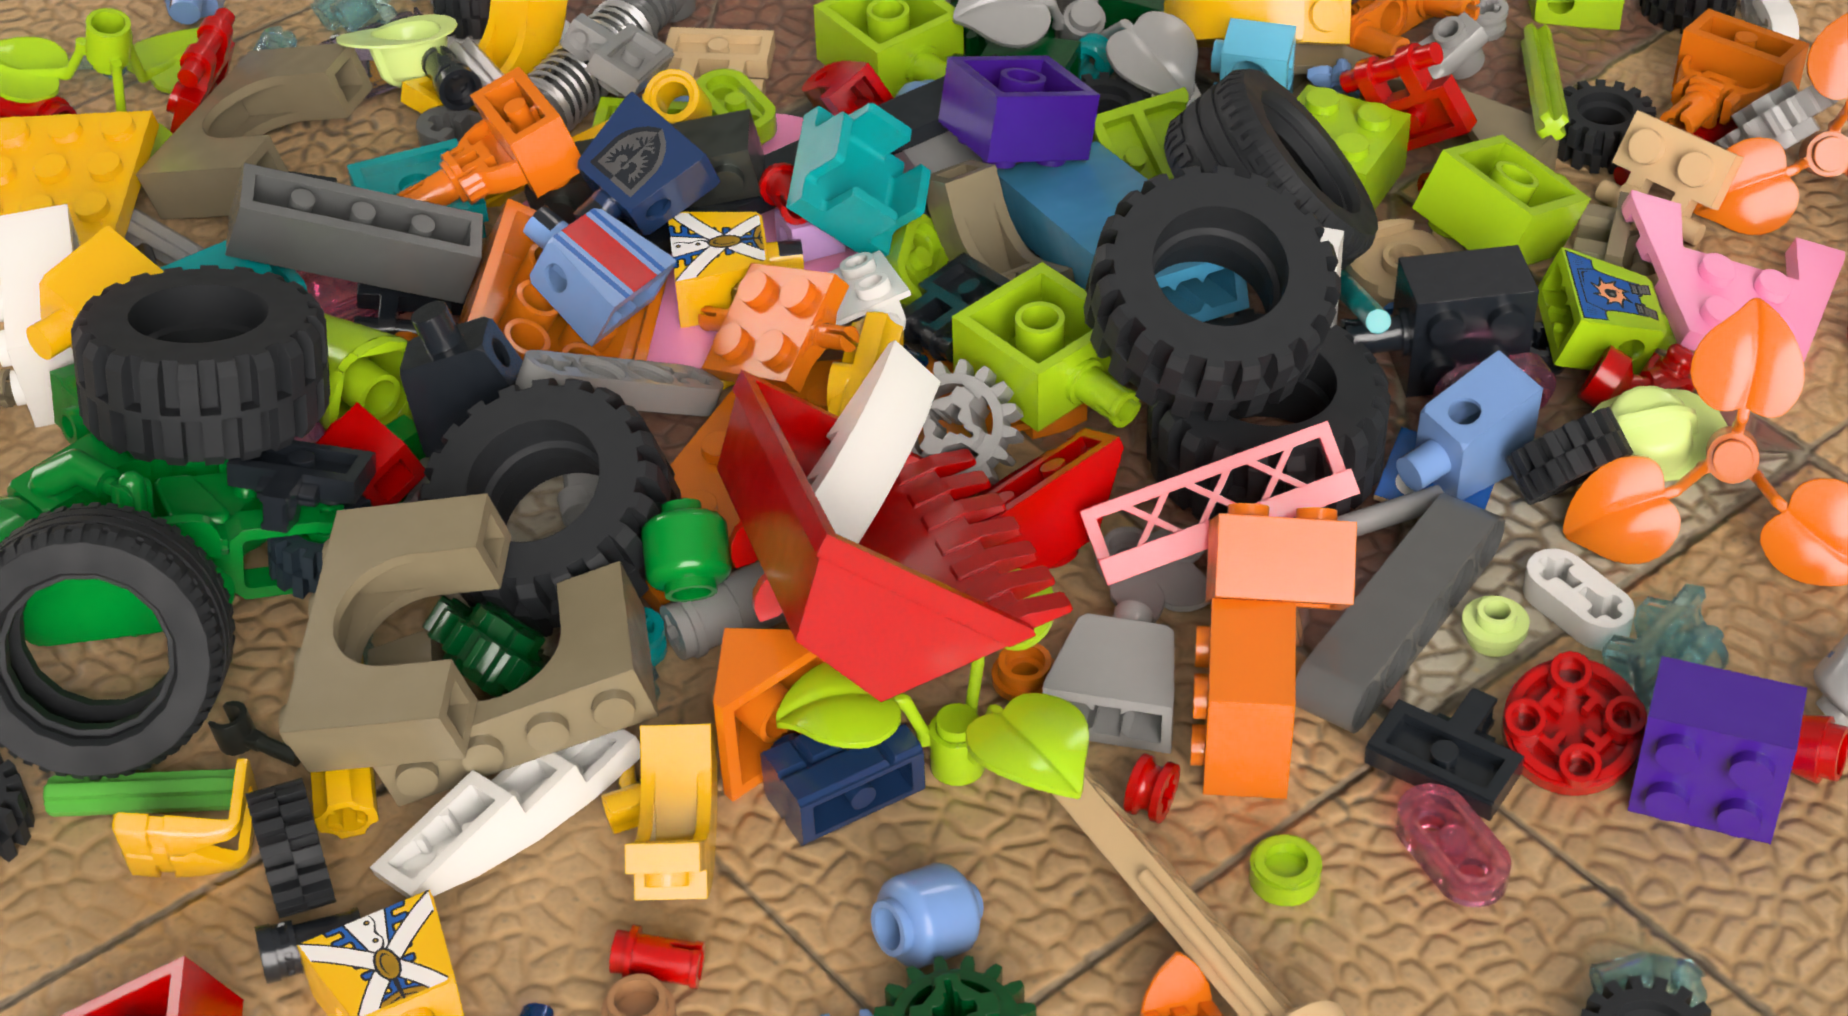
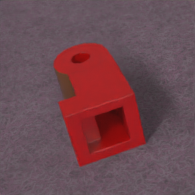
M845 60L832 62L815 72L802 86V92L814 108L821 106L834 116L842 111L850 115L868 103L880 105L894 98L869 62Z

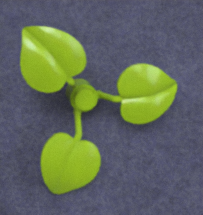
M101 8L92 11L86 17V38L78 37L75 39V51L70 60L62 47L56 42L45 38L14 37L0 40V97L18 103H35L55 97L59 93V80L71 79L84 55H86L87 61L95 71L105 75H112L116 112H127L122 70L126 67L128 71L135 74L139 82L151 81L157 90L171 94L175 84L179 81L177 74L181 69L180 58L187 46L198 41V28L161 34L133 44L130 18L117 9ZM158 123L159 129L150 158L172 135L170 130Z
M1017 568V569H1014V570H1012V571H1010V572L1018 571V570H1022V569ZM1049 587L1026 598L1054 592L1052 587ZM1054 620L1034 628L1036 636L1012 647L1007 646L1005 649L1011 651L1029 649L1047 635ZM985 657L971 662L965 704L952 703L942 707L933 717L930 725H926L909 695L901 693L880 702L826 662L809 670L792 685L782 700L776 714L777 728L797 731L817 742L833 747L860 749L878 745L892 736L901 723L902 710L914 728L916 738L922 747H930L931 772L937 780L951 786L971 784L982 776L986 768L1011 781L1051 794L1080 799L1083 792L1084 769L1089 747L1088 723L1082 712L1072 703L1060 697L1042 693H1028L1013 698L1006 705L1005 709L997 704H991L987 708L985 715L979 716L978 702Z

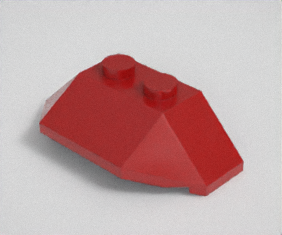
M1084 428L1069 437L1059 447L1046 451L977 495L997 493L1007 508L1004 512L983 521L1011 516L1015 518L1021 527V535L996 546L1026 540L1030 541L1037 551V560L1019 567L1020 569L1047 566L1049 569L1063 566L1071 562L1078 555L1079 548L1090 542L1080 511L1109 500L1124 450L1120 437ZM1103 517L1097 519L1099 527H1101Z

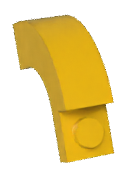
M491 0L488 23L478 46L504 75L518 66L528 75L559 45L565 24L568 0ZM428 76L402 82L401 102L422 114L428 109L444 105L434 90L433 81ZM475 105L469 108V110L478 112Z
M1164 0V13L1178 17L1190 27L1196 38L1197 47L1213 48L1216 39L1224 40L1230 18L1297 26L1296 44L1332 46L1350 44L1351 0Z
M716 724L640 726L641 794L639 824L635 841L625 844V874H634V900L707 899L711 892L714 876L717 832L718 763Z

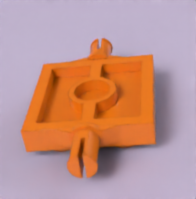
M751 263L728 309L705 306L700 310L706 314L698 315L700 328L704 331L717 332L702 369L719 380L736 382L742 369L785 391L800 393L812 366L823 354L824 350L835 349L852 352L856 349V346L851 342L859 343V333L855 327L836 325L837 312L849 285L835 273Z

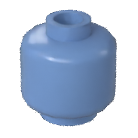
M933 863L896 875L883 883L877 896V902L871 910L872 931L878 945L888 956L896 958L905 966L910 967L913 965L916 968H923L932 965L934 957L942 956L946 960L967 952L973 947L980 931V922L984 911L983 900L977 887L967 880L956 868L944 863Z

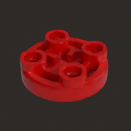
M1567 651L1558 654L1553 660L1543 662L1531 668L1518 679L1506 699L1502 715L1501 733L1504 747L1525 756L1522 775L1532 783L1557 794L1568 796L1590 795L1612 787L1632 769L1641 750L1647 712L1645 705L1638 699L1632 687L1618 673L1603 664L1589 660L1579 652Z

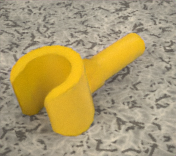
M635 764L624 771L618 778L619 789L601 795L605 815L613 834L636 828L639 824L641 785L636 781Z

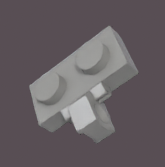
M583 13L573 19L561 43V46L580 62L589 61L584 71L596 77L600 86L606 91L618 96H627L631 91L636 95L639 94L656 74L668 68L675 55L672 48L632 23L615 34Z

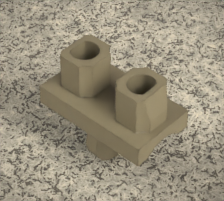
M1620 191L1617 208L1588 203L1581 216L1573 250L1644 276L1656 274L1653 264L1641 259L1635 245L1640 237L1638 229L1630 230L1632 222H1626L1622 214L1621 206L1629 193Z

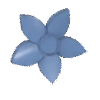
M1337 59L1336 65L1333 68L1329 65H1320L1308 69L1307 79L1313 85L1330 88L1337 93L1359 99L1360 90L1346 93L1340 85V74L1350 70L1352 67L1347 59Z

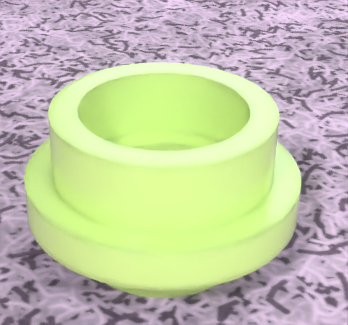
M1495 595L1482 596L1469 602L1463 610L1461 627L1469 645L1478 653L1490 657H1502L1514 652L1526 639L1530 625L1529 616L1520 604L1509 598Z

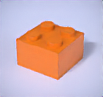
M1212 598L1210 626L1196 627L1195 667L1208 668V672L1194 673L1193 719H1205V724H1192L1190 765L1204 766L1203 795L1287 799L1296 705V602Z

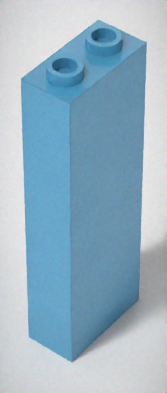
M1098 141L1092 142L1089 160H1069L1060 167L1043 166L1036 162H1023L1016 164L1013 168L997 170L1008 213L1022 241L1044 261L1072 268L1075 283L1084 290L1100 233L1107 218L1115 215L1117 204L1130 191L1138 190L1141 192L1144 181L1148 180ZM1183 262L1169 266L1155 275L1158 285L1168 300L1180 311L1196 320L1205 322L1250 308L1247 281L1225 267L1207 262Z

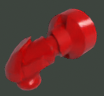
M1672 344L1664 356L1654 352L1639 375L1633 373V358L1610 345L1589 372L1577 397L1596 408L1601 402L1621 395L1623 392L1637 386H1657L1663 389H1681L1693 393L1695 387L1691 377V362L1694 352L1681 344Z

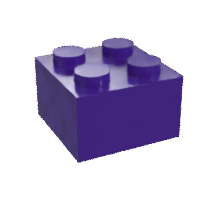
M1048 55L948 57L938 122L954 134L959 143L968 146L981 157L982 162L996 165V168H1013L1016 162H1036L1043 166L1060 167L1069 160H1089L1100 94Z
M1661 656L1627 811L1652 816L1664 821H1673L1712 830L1736 838H1746L1771 844L1797 752L1807 688Z

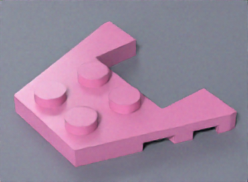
M1630 191L1621 206L1622 214L1626 222H1635L1640 234L1635 245L1641 259L1653 264L1659 278L1654 289L1678 344L1695 351L1700 341L1712 328L1734 314L1750 299L1761 298L1772 306L1787 322L1797 340L1804 363L1846 258L1845 251L1796 237L1785 252L1787 276L1773 269H1758L1731 261L1726 256L1718 253L1706 254L1685 248L1682 237L1681 204L1638 191Z

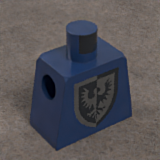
M631 91L578 159L576 167L594 193L572 214L577 220L593 208L602 209L616 219L621 216L641 235H650L714 189L721 181L707 155Z

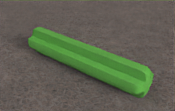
M235 769L136 772L128 776L120 774L118 778L110 779L102 776L101 779L90 780L89 777H84L83 780L75 779L72 775H67L66 777L52 776L48 778L47 784L43 789L45 811L53 817L113 815L117 812L146 814L230 810Z

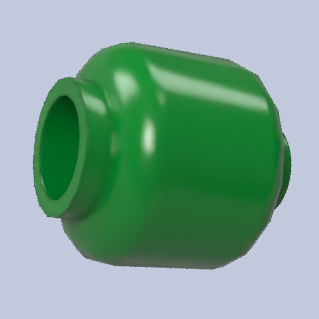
M683 498L664 503L661 506L662 513L653 516L642 526L641 542L647 583L656 590L664 592L665 598L674 602L698 601L714 596L718 592V585L730 576L732 568L725 519L715 511L701 508V502L697 499Z

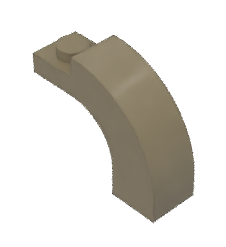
M970 159L931 173L926 202L936 233L949 262L962 253H966L1009 280H1013L1043 262L1075 283L1072 268L1044 261L1034 255L1024 244L1008 213L996 165Z

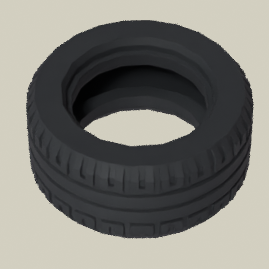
M1256 69L1233 70L1170 121L1165 136L1164 150L1174 178L1179 168L1200 166L1201 173H1213L1215 166L1235 168L1234 175L1250 179L1252 173L1269 179V188L1280 194L1286 189L1301 201L1299 210L1304 215L1312 212L1323 227L1344 231L1341 271L1368 251L1373 245L1378 230L1377 216L1370 197L1352 165L1335 141L1306 107L1269 75Z
M100 502L89 503L88 506L80 503L73 504L70 508L62 506L56 508L54 512L42 513L37 519L32 518L22 527L12 531L0 543V748L6 747L9 749L8 753L15 759L20 757L24 760L23 763L27 765H38L39 770L46 773L52 771L57 776L63 777L71 774L73 778L82 780L84 777H89L90 780L101 779L102 776L110 779L118 778L120 774L128 776L134 774L137 769L143 771L151 768L153 763H161L166 759L167 755H173L180 750L181 745H186L192 738V735L202 727L227 675L233 655L232 649L235 642V635L233 633L236 628L235 620L232 619L233 605L229 603L230 595L227 588L223 587L224 580L221 573L215 571L216 565L211 559H206V552L202 547H197L194 544L195 540L190 536L186 535L184 537L180 534L182 530L177 526L173 525L171 527L169 524H166L167 520L161 517L155 519L150 517L151 513L143 509L141 512L135 511V507L131 506L119 508L118 504L114 503L101 505ZM69 579H99L129 590L154 612L167 637L168 672L152 688L125 699L92 700L62 689L39 669L25 643L23 613L28 599L36 591Z

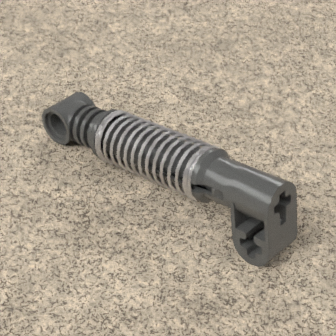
M606 0L588 17L615 34L632 23L657 39L658 33L668 23L678 22L691 16L696 9L695 0ZM560 44L527 76L560 114L570 132L599 103L600 97H606L609 92L600 86L596 77L584 71L589 61L580 62ZM445 105L428 109L416 120L419 145L422 147L455 138L459 143L464 134L481 121L482 117L478 112L469 109L454 111Z

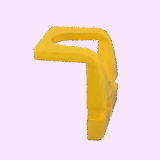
M237 758L229 820L171 815L158 817L142 813L117 812L113 814L112 830L122 850L121 853L127 868L132 875L161 878L162 872H175L176 878L196 877L232 871L244 866L251 857L254 835L253 823L245 794L258 790L250 760ZM240 831L238 850L212 845L228 841Z

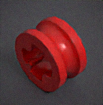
M1143 753L1137 760L1126 787L1123 805L1126 813L1137 815L1140 810L1148 813L1149 821L1160 824L1167 816L1175 798L1180 779L1179 764L1168 761L1164 766H1159L1156 764L1155 756Z

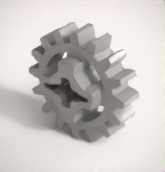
M1791 80L1731 115L1737 129L1720 138L1714 144L1727 149L1739 141L1762 137L1777 141L1786 150L1819 131L1821 128L1814 116L1839 101L1825 98L1816 91L1813 85L1799 92Z
M959 359L955 372L951 373L941 361L934 362V376L941 382L923 425L925 438L920 445L917 438L911 452L925 458L929 455L969 449L972 455L976 457V465L955 475L978 470L984 471L990 483L994 485L999 482L997 473L994 470L996 465L1001 463L1013 467L1016 463L1015 459L1006 451L1008 444L1024 442V435L1011 427L1010 424L1024 417L1023 411L1016 404L1007 403L1014 395V392L1004 381L995 384L997 375L986 366H983L974 374L973 366L967 360ZM949 392H952V394L949 395V396H945V397L939 398L940 396H942V395H944V394H947V393H949ZM988 404L993 417L991 435L988 434L985 419L990 412L987 408ZM943 420L948 424L953 422L956 425L963 424L964 428L973 436L968 438L962 433L958 435L953 432L947 433V429L938 421Z

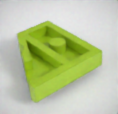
M1186 87L1097 114L1092 142L1098 141L1148 180L1159 174H1167L1168 177H1174L1167 162L1164 142L1170 121L1187 107L1189 94Z

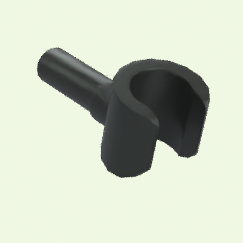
M228 701L223 705L230 723L223 725L217 724L214 721L208 722L220 750L226 755H240L252 749L256 752H263L294 767L300 764V760L288 745L267 736L266 733L255 728L246 706L240 701Z

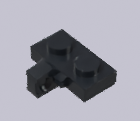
M293 440L290 446L278 451L273 449L263 451L261 456L245 461H242L241 458L229 459L226 463L228 486L251 489L257 493V499L263 502L262 530L288 533L299 521L302 505L316 507L319 505V502L325 505H355L376 474V453Z
M1472 687L1452 717L1442 713H1438L1435 716L1398 699L1367 742L1364 763L1491 821L1521 776L1525 756L1495 743L1496 738L1488 735L1495 722L1492 716L1497 698Z

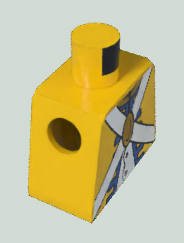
M681 212L668 221L672 257L677 260L674 265L680 328L699 325L698 315H706L700 311L705 306L728 309L751 263L804 269L801 239L766 242L763 217L757 212Z
M430 890L297 945L310 991L328 1016H464L438 912Z

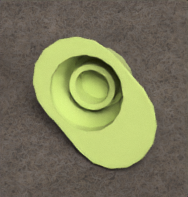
M417 15L399 19L378 28L342 34L336 37V42L345 47L369 49L380 77L389 85L402 88L403 81L427 76L421 66L422 57L432 47H436L437 51L442 55L440 46L447 47V35L454 32L457 22L455 18L447 15Z
M1657 386L1634 387L1623 392L1621 395L1601 402L1592 411L1593 413L1601 408L1610 407L1634 452L1632 455L1645 456L1656 461L1662 469L1664 482L1680 480L1699 461L1705 460L1706 446L1711 435L1717 430L1728 426L1720 411L1707 405L1699 395L1687 390L1663 389Z

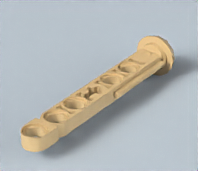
M1086 765L1084 769L1083 792L1080 799L1053 794L1239 1016H1346L1339 1003L1329 1000L1294 1007Z

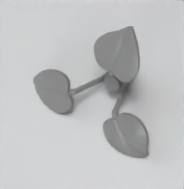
M959 0L954 10L953 23L973 30L990 42L1009 48H1025L1036 44L1047 33L1052 16V28L1059 30L1058 39L1079 41L1083 35L1088 33H1097L1108 38L1109 40L1106 45L1107 59L1114 71L1130 84L1156 96L1186 87L1189 94L1188 102L1192 97L1198 60L1197 41L1190 27L1174 15L1159 11L1147 12L1141 15L1134 25L1129 20L1123 19L1103 30L1106 16L1098 4V0H1075L1066 7L1064 15L1061 14L1055 0Z

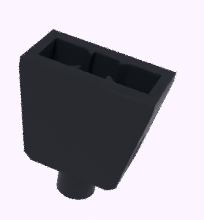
M434 301L425 304L412 314L411 321L419 336L407 343L400 366V378L423 452L427 458L431 457L433 452L441 453L445 447L441 441L443 435L453 423L460 427L470 417L467 413L468 409L481 400L487 405L500 398L499 390L516 385V378L523 361L493 319L480 317L456 325L444 301Z

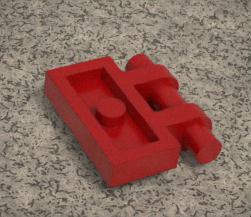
M218 8L213 15L203 20L197 30L198 41L187 46L180 58L181 69L177 74L179 81L175 84L170 94L166 108L167 112L174 114L170 129L172 134L228 75L235 42L232 41V26L235 22V16L227 8Z
M1413 42L1399 47L1392 56L1383 59L1371 56L1359 60L1353 69L1340 74V85L1346 93L1360 90L1367 102L1382 103L1391 109L1411 114L1407 151L1467 134L1478 122L1453 75L1450 74L1433 80L1428 71L1429 67L1438 65L1443 61V50L1437 42L1422 46ZM1401 77L1406 89L1393 93L1387 81Z

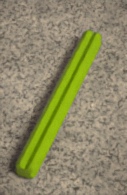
M1530 23L1523 28L1525 38L1520 43L1535 130L1541 139L1552 135L1558 141L1566 136L1564 125L1569 122L1553 37L1547 25L1537 29L1533 23Z

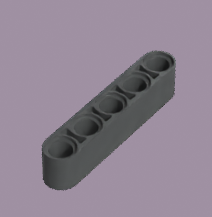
M1447 493L1440 494L1354 599V605L1345 610L1307 657L1296 676L1295 706L1353 734L1359 732L1487 568L1502 540L1505 519Z

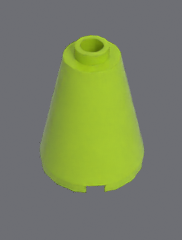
M324 313L327 328L330 378L329 405L319 421L324 430L326 431L331 423L341 418L357 402L384 426L403 414L413 419L400 378V366L409 341L387 332Z

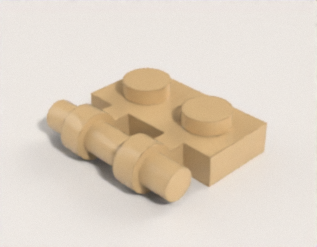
M670 27L665 45L672 48L675 55L666 70L679 69L685 71L695 81L703 74L712 70H737L745 74L765 95V79L755 78L768 79L775 52L774 30Z
M1637 110L1612 163L1631 171L1626 183L1622 186L1608 179L1602 180L1596 189L1595 199L1613 208H1617L1620 191L1630 193L1631 190L1648 194L1653 182L1675 192L1671 201L1681 204L1683 241L1696 246L1702 240L1706 230L1704 224L1690 218L1697 203L1714 210H1719L1744 157Z

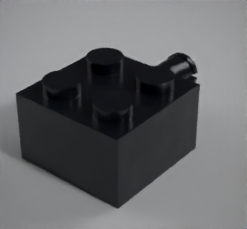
M1518 245L1398 258L1390 327L1381 334H1375L1369 331L1359 319L1349 318L1341 319L1339 327L1352 335L1354 344L1362 342L1372 354L1389 352L1406 398L1442 393L1498 350L1525 373L1527 372L1539 289Z

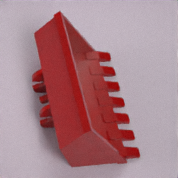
M741 369L732 389L736 398L719 457L717 471L740 518V522L734 527L729 537V554L735 568L749 565L759 560L764 574L758 579L752 591V606L759 622L778 617L783 613L790 627L789 629H791L795 640L874 698L883 702L1007 646L1012 647L1036 636L1034 628L1066 615L1073 610L1072 604L1064 592L1026 598L1053 586L1056 582L1047 566L1010 572L1037 560L1038 554L1031 542L1026 540L996 546L1021 535L1022 530L1015 518L1011 516L983 521L1004 512L1007 508L997 493L968 498L991 486L984 471L978 470L955 475L976 465L975 458L969 449L929 455L925 458L910 452L906 463L860 542L855 543L836 534L807 477L831 443L826 435L839 416Z

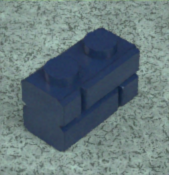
M902 722L892 736L882 743L869 748L849 749L833 747L817 742L804 734L790 733L779 738L770 749L760 753L766 797L780 817L785 819L787 827L801 846L926 789L922 745L907 725L902 724Z

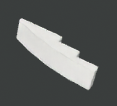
M896 340L887 345L826 435L831 443L807 477L835 533L855 543H859L906 463L926 421L941 382Z
M621 729L503 770L492 781L472 770L370 866V869L376 877L407 898L430 890L434 897L476 878L536 843L597 798L624 771L628 770L640 759V743L635 735Z

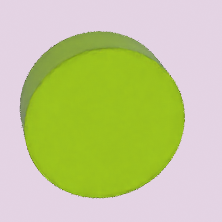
M1279 834L1263 839L1254 847L1250 856L1249 882L1253 891L1261 899L1278 906H1296L1309 901L1318 892L1321 883L1322 858L1319 851L1310 842L1298 836Z

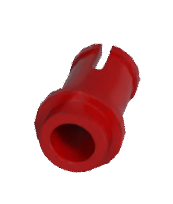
M783 162L772 164L761 175L759 182L761 196L765 202L776 206L783 219L789 224L800 225L806 223L807 220L786 208L794 165Z
M633 924L630 931L617 929L610 952L609 972L622 975V978L631 974H647L662 982L686 985L689 988L697 989L704 968L706 943L700 940L695 942L643 933L641 925Z

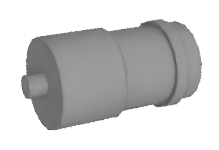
M759 561L731 572L728 579L718 585V592L712 597L689 602L670 601L660 607V615L664 620L666 637L681 660L685 661L692 657L698 659L707 655L710 649L722 645L724 628L767 629L786 620L783 613L778 617L759 622L752 606V591L758 579L764 574Z

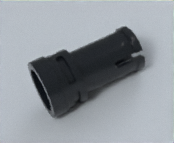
M440 46L442 55H440L436 47L427 50L422 57L421 66L424 73L433 81L434 90L441 102L447 108L454 111H463L475 105L470 95L482 88L481 81L475 72L468 68L466 64L457 61L454 53L445 46Z
M358 907L352 908L347 912L294 925L292 920H287L271 925L268 923L255 926L254 929L266 983L270 984L282 981V978L302 974L303 964L297 945L360 919Z

